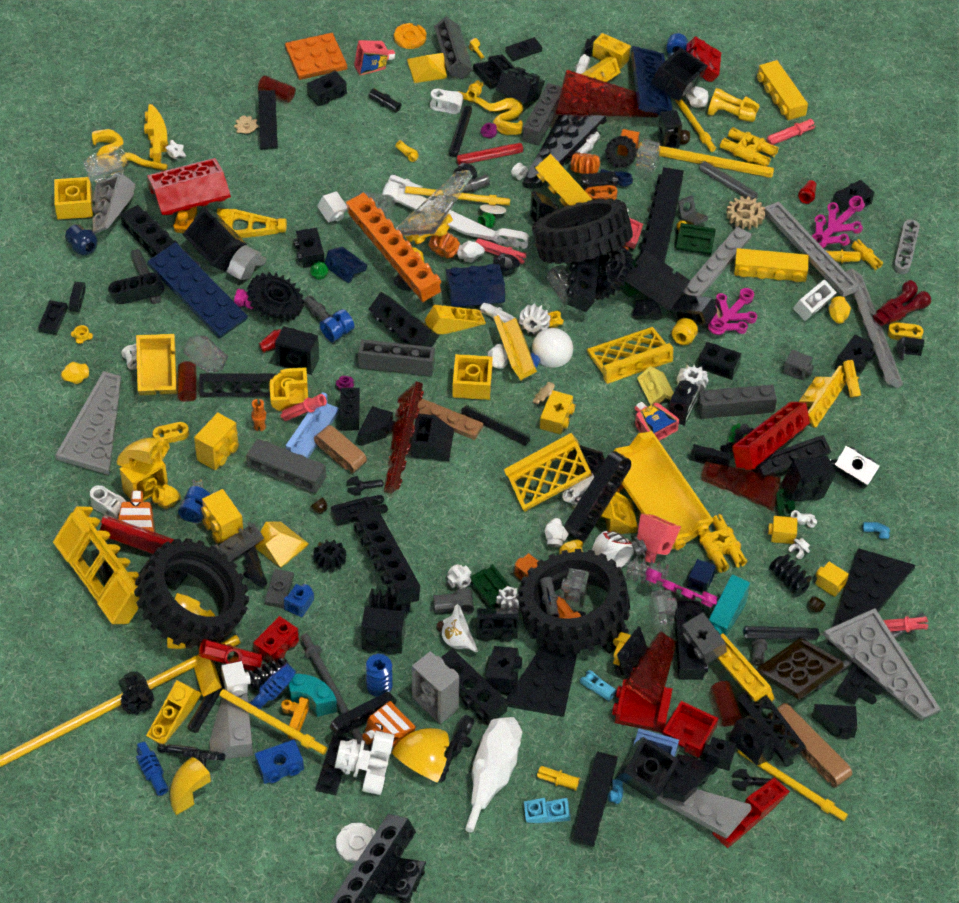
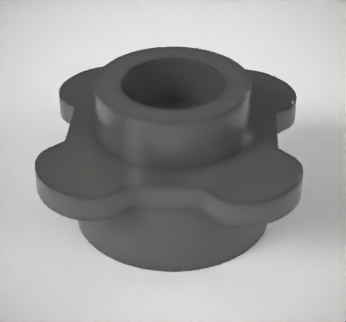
M635 536V541L631 542L636 557L643 555L645 558L646 545L643 540H638L637 536Z

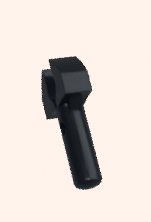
M593 35L590 39L586 40L584 47L586 49L583 53L586 56L591 57L593 42L597 39V36Z
M354 476L346 482V486L356 485V487L347 488V492L358 496L361 495L364 489L383 487L384 482L382 479L363 482L359 480L358 476Z
M739 769L732 775V778L743 779V781H732V785L739 791H746V788L750 785L763 786L771 780V778L751 777L747 774V769Z

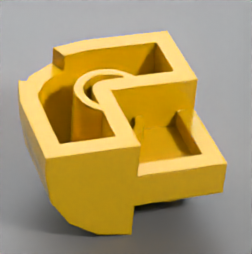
M306 368L283 369L273 379H270V400L272 407L282 412L304 402L308 398Z

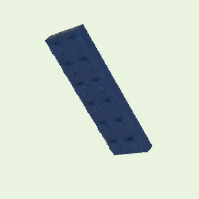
M632 46L631 59L638 109L657 113L658 115H660V112L672 111L670 95L666 93V90H660L651 83L659 66L665 62L664 53Z
M176 242L147 262V265L219 339L247 320L248 316Z

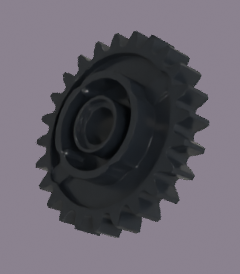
M270 272L267 275L261 273L260 276L256 275L255 278H252L247 287L246 295L249 296L247 300L252 301L250 306L256 307L255 312L260 311L261 317L266 315L267 320L273 318V321L276 322L279 319L281 323L284 320L287 322L291 319L295 320L304 307L303 294L299 293L301 289L295 288L296 283L291 284L290 278L285 280L284 275L278 277L277 273L274 276Z

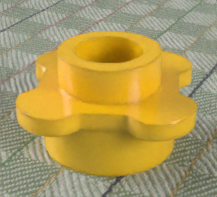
M560 311L548 313L551 316L549 327L555 328L564 323V320L561 319Z
M84 325L77 326L71 332V336L76 339L78 344L93 338V334L89 333L88 327Z

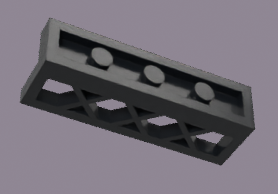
M200 373V396H270V392H263L258 386L263 381L273 379L276 373ZM204 381H211L216 388L212 392H204ZM226 381H230L235 386L231 392H225L221 388ZM244 381H249L254 388L250 392H244L239 386Z
M824 435L771 454L752 471H759L763 479L788 470L793 459L826 456L831 453V449Z
M747 692L738 696L739 706L746 715L756 719L760 725L779 741L775 753L784 765L789 767L794 764L793 757L805 750L806 746L768 696H763L760 704L752 703L748 699L750 696ZM762 708L773 711L772 719L761 716ZM774 724L785 727L784 735L775 734L773 731ZM786 740L796 741L799 746L789 752L785 747Z

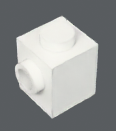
M337 191L324 195L317 206L328 223L343 219L347 210L345 202Z
M242 661L221 665V676L225 690L236 696L247 693L248 684H251L249 673L244 671Z

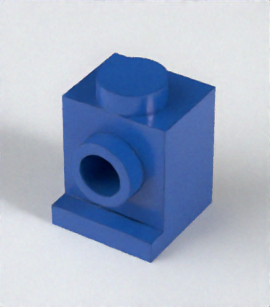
M296 584L289 595L284 598V609L303 617L314 601L312 588L306 584H302V586Z

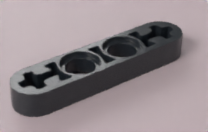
M385 692L336 717L331 722L329 728L336 736H341L367 723L369 717L387 702L391 701L395 705L397 700L390 692Z

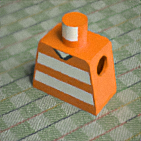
M132 491L131 502L121 503L118 519L156 532L151 503L143 502L142 491Z
M389 701L369 717L365 728L366 732L362 737L365 743L370 745L373 743L375 731L393 734L392 747H395L401 739L414 732L416 726Z

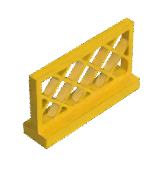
M653 327L587 349L588 355L602 372L606 384L643 372L650 366L655 368L673 362V346L670 343L666 344ZM652 334L653 339L644 338V336ZM633 340L637 343L634 345L627 342ZM641 343L650 344L649 347L640 346ZM613 346L621 347L620 350L611 349ZM624 349H632L633 352H625ZM600 351L603 352L604 355H595V352ZM608 354L617 355L616 358L607 357Z
M572 433L504 469L524 511L593 475L581 451L580 444ZM576 449L575 461L567 459L569 452ZM556 459L561 460L558 470L550 468L552 461ZM565 462L573 464L570 473L562 471ZM577 465L585 468L586 472L583 474H574ZM539 468L544 469L541 479L533 477L535 470ZM548 471L556 473L553 482L545 480ZM560 474L568 476L566 483L562 485L557 484ZM522 477L527 478L524 488L518 487L516 483ZM531 480L539 482L536 491L528 489ZM543 483L551 485L549 492L545 494L540 493ZM526 493L534 494L532 501L525 504L524 498Z

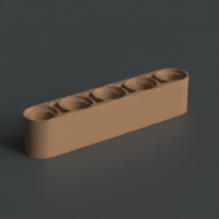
M783 703L777 707L781 715L805 744L806 749L800 752L803 754L802 756L813 768H817L816 771L828 783L831 782L830 785L836 788L852 776L850 766L788 704ZM773 711L767 715L768 719H772ZM774 724V728L784 735L785 727ZM788 740L794 748L799 746L796 741Z

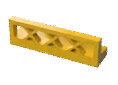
M499 315L495 316L494 320L511 367L519 379L522 380L536 373V367L516 317L504 323Z
M724 633L720 636L726 643L727 652L717 658L718 661L755 702L765 695L773 701L775 698L771 686Z

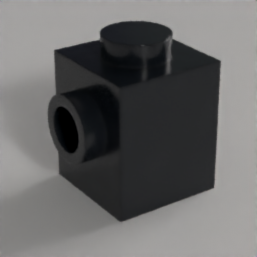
M712 737L710 744L705 745L703 756L706 757L707 762L718 764V768L730 771L736 743Z

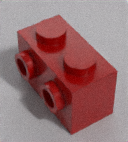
M279 616L253 642L254 652L262 654V659L269 663L273 660L276 663L277 658L283 659L286 652L297 645L299 641L298 628Z

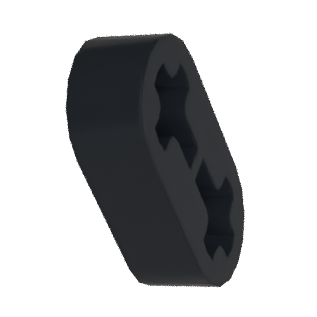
M74 282L69 301V310L71 312H80L86 291L85 282Z

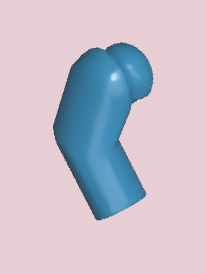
M863 522V532H879L880 539H888L890 537L889 527L878 522Z
M619 779L612 780V790L607 796L609 802L619 804L622 801L623 782Z

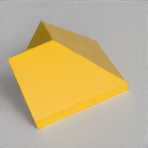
M443 53L407 59L414 83L447 78Z
M616 492L600 518L606 521L608 531H614L619 534L637 533L638 526L632 500Z
M265 522L260 531L264 539L256 544V548L279 568H282L305 549L309 543L282 522Z

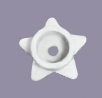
M170 140V145L165 147L168 155L174 159L179 158V156L186 157L183 152L184 146Z

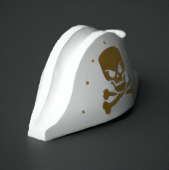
M457 604L452 615L443 620L442 638L454 649L466 648L473 652H478L461 607Z

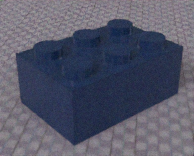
M499 264L445 269L446 289L451 307L505 302V282Z

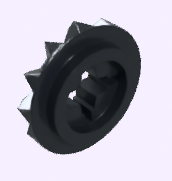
M141 684L130 686L121 696L123 710L128 714H135L136 716L141 711L146 714V710L152 708V703L155 701L152 690ZM139 694L142 701H139L138 706H136L134 701H136Z

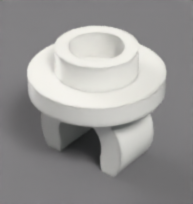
M795 538L794 541L797 544L791 545L789 551L792 553L794 550L799 549L796 557L802 559L804 551L810 552L808 549L810 545L802 538L800 540Z

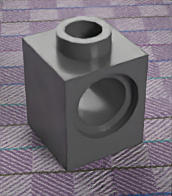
M791 350L785 362L783 374L804 381L806 376H810L814 366L811 365L813 357Z

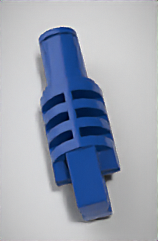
M285 664L274 672L260 687V692L249 703L261 709L268 701L274 700L288 686L296 671L289 664Z
M145 741L138 743V756H136V759L146 780L152 783L158 796L166 794L169 788L163 778L164 771L154 750L150 751Z

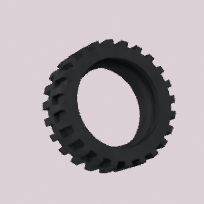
M618 199L588 200L587 202L568 205L544 215L543 218H539L532 226L539 258L543 262L547 261L550 264L554 262L555 264H569L575 261L581 262L585 259H594L596 256H603L610 251L617 250L618 247H623L633 237L626 204ZM584 215L595 219V221L575 226L577 221H581Z
M186 538L183 542L180 539H174L171 544L167 541L161 548L158 547L138 573L139 576L135 581V585L138 587L134 590L136 597H139L136 603L138 608H142L144 611L142 614L144 620L149 619L152 623L150 627L153 630L158 629L162 633L161 637L173 639V644L178 646L180 643H183L186 648L192 649L194 645H197L199 649L204 639L220 643L224 641L242 620L248 609L246 605L249 602V596L245 595L248 587L242 583L244 576L236 571L237 565L234 562L230 563L225 553L221 555L216 551L217 548L212 545L207 547L203 541L199 540L197 543H194L192 539ZM164 572H185L205 583L217 600L219 616H201L182 607L170 594L165 583Z
M575 549V552L569 553L567 550H563L562 554L556 556L553 553L548 555L549 559L546 561L539 560L535 569L531 567L527 571L528 577L522 578V587L518 589V601L524 626L528 630L529 636L532 639L536 638L538 645L543 646L546 644L547 649L550 651H554L556 648L560 649V653L567 654V651H574V654H578L583 649H588V652L592 651L594 646L598 644L602 647L607 644L606 640L608 638L614 639L618 636L617 630H623L625 627L624 620L629 619L630 600L625 576H623L622 569L617 567L616 562L613 559L607 561V556L603 553H600L598 556L595 555L594 550L582 552L581 549ZM545 577H551L553 579L554 591L573 584H590L602 588L608 593V596L600 607L587 615L577 618H557L541 610L543 604L541 597L543 593L540 580Z

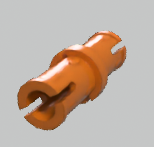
M258 399L252 401L253 411L251 418L254 421V429L258 431V427H260V431H263L266 428L264 401L259 399L258 404Z

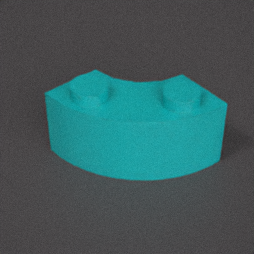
M295 674L287 686L292 702L299 703L300 697L309 699V708L314 711L317 717L337 713L336 697L327 684L316 677L306 674Z

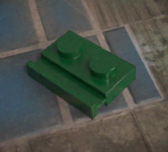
M681 223L676 249L711 255L716 229Z
M493 564L490 565V568H485L470 576V584L489 608L500 605L496 603L499 589L503 590L507 586L511 587Z

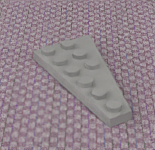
M103 371L55 455L56 460L107 475L110 474L121 376Z
M875 608L824 631L823 636L921 721L939 713L940 707Z

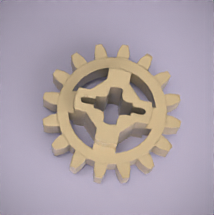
M741 196L740 200L734 198V202L730 201L729 206H727V219H730V224L735 223V227L740 225L742 229L748 227L749 230L751 226L757 228L758 224H762L764 220L765 207H761V202L756 203V198L750 200L749 196L747 199Z

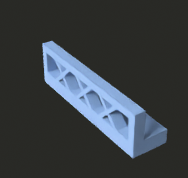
M321 393L326 397V405L316 408L314 412H308L286 444L288 451L309 458L317 446L314 436L326 426L331 425L339 414V408L328 404L326 393Z

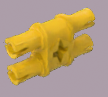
M734 127L730 129L728 137L737 140L738 143L723 138L720 143V148L733 153L734 157H740L748 161V163L754 162L762 166H768L771 158L760 154V152L775 157L779 150V147L767 143L764 138L754 136L750 132H742Z
M718 514V517L715 515L712 524L717 531L710 532L708 530L705 534L699 535V543L704 547L707 558L713 561L719 573H722L721 568L723 572L729 569V564L723 556L726 554L732 557L736 567H740L739 562L741 566H744L747 563V559L741 551V543L737 541L733 534V529L727 526L721 514Z

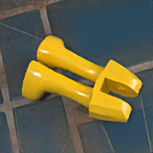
M716 88L707 114L713 116L718 110H724L738 116L739 120L754 122L760 106L746 96L743 100L738 99L722 89Z

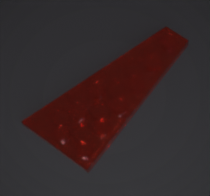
M570 70L565 72L555 114L659 117L657 113L638 109L635 91Z
M417 381L398 397L397 402L400 405L396 410L395 416L399 417V419L395 422L390 449L393 452L388 461L392 466L386 474L384 488L386 493L392 494L400 488L402 483L400 476L406 467L405 456L411 447L409 439L415 431L413 423L414 419L418 417L420 410L417 408L418 403L422 400L424 394L422 390L423 383Z

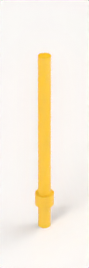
M674 99L698 133L701 142L708 147L710 152L715 151L716 147L711 141L710 135L703 130L682 99L680 101Z
M405 187V193L483 202L493 206L496 204L510 206L509 198H500L497 195L484 196L419 187Z
M222 689L220 692V697L298 740L307 749L312 748L322 755L327 752L328 748L315 741V738L309 734L304 735L225 689Z
M738 750V754L751 761L744 753ZM768 762L757 765L819 805L821 810L827 814L831 813L842 821H845L848 817V814L836 807L834 802L829 799L825 800Z

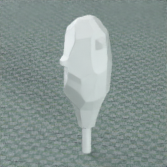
M514 717L492 719L482 736L472 763L471 776L474 785L471 804L473 808L465 828L468 832L474 831L481 809H485L495 794L508 783L515 768L522 730Z

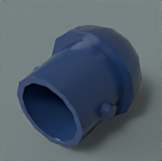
M79 224L70 226L66 231V241L72 245L73 251L77 254L89 255L96 250L98 241L93 231L86 230Z

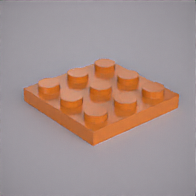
M333 33L285 43V48L299 80L329 74L335 70L337 72L347 70V63Z

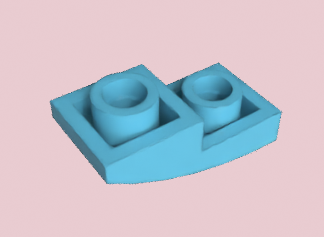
M545 798L524 801L526 822L571 821L567 798L547 802Z

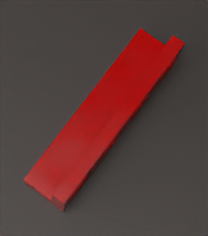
M107 515L103 516L101 520L102 525L99 531L109 532L110 539L150 553H154L158 547L161 548L167 541L171 544L174 540L171 537Z

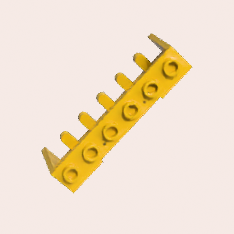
M76 506L53 543L97 600V604L112 624H129L139 609L136 603L139 597H136L134 590L138 587L135 585V581L139 574L138 572H127L125 568L131 563L130 560L127 558H117L115 554L119 552L120 547L116 544H107L105 542L110 537V533L96 530L95 527L99 525L100 520L96 517H89L93 508ZM90 541L94 543L100 552L91 567L87 565L81 556ZM104 560L108 562L114 571L105 587L95 576Z

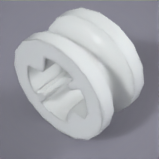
M517 163L513 167L511 175L516 177L517 180H521L526 176L528 168L523 166L522 163Z

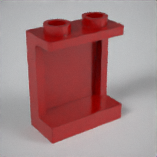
M624 679L623 685L618 686L616 698H619V702L614 703L612 715L616 716L615 723L662 733L666 725L673 688L664 687V692L659 693L630 687L627 685L628 680Z

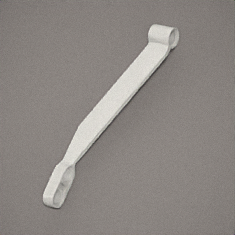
M387 182L380 198L384 204L390 203V205H394L395 202L400 203L431 219L435 213L440 211L443 215L450 214L453 221L448 224L449 227L464 235L493 240L500 245L522 247V249L527 248L530 240L529 235L522 231L505 228L497 231L491 230L418 194L405 193V188H400L394 182ZM500 236H506L508 239H503ZM517 239H523L525 242L518 241Z

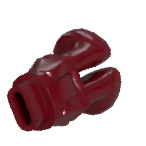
M908 280L902 285L901 295L883 303L881 308L873 315V320L880 326L897 322L903 319L909 312L927 308L931 304V297L926 291H921L917 294V284L912 280ZM908 301H911L910 303H908V304L905 305V306L902 305V304H904V303H906V302H908Z

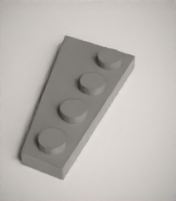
M665 787L657 797V800L726 839L751 811V804L698 789L685 802L663 797Z

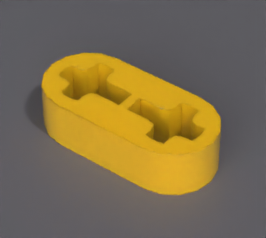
M896 322L889 325L888 336L893 340H899L903 337L922 339L924 331L921 326L916 324Z
M184 422L159 426L153 430V438L165 439L168 443L181 441L189 436L188 425Z

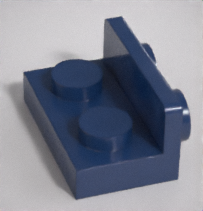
M344 247L328 250L324 261L330 271L347 283L352 282L354 274L366 271L368 266Z

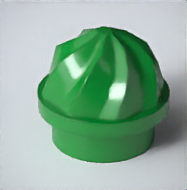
M484 212L478 217V223L489 229L494 227L496 223V218L492 213Z
M318 261L311 266L310 273L315 279H323L328 274V267L324 262Z

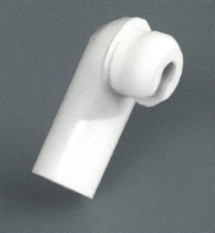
M797 510L791 513L792 518H798L797 523L799 525L807 524L808 527L813 528L817 524V520L812 514L800 513Z

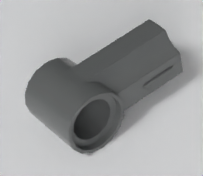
M461 588L453 594L433 595L435 613L453 612L457 604L461 607L463 614H470L474 611L472 591L470 589Z

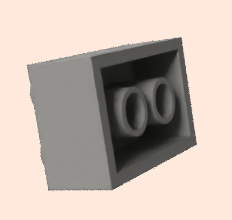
M430 651L412 665V699L439 724H442L458 711L459 675L454 669L447 667L441 657L435 656Z

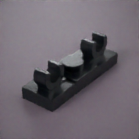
M333 735L316 785L317 792L337 795L344 772L334 767L340 741L352 740L346 738V735Z

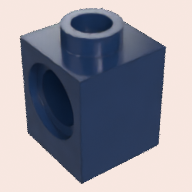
M697 559L689 575L687 587L701 593L703 591L707 592L714 578L716 566L710 562Z

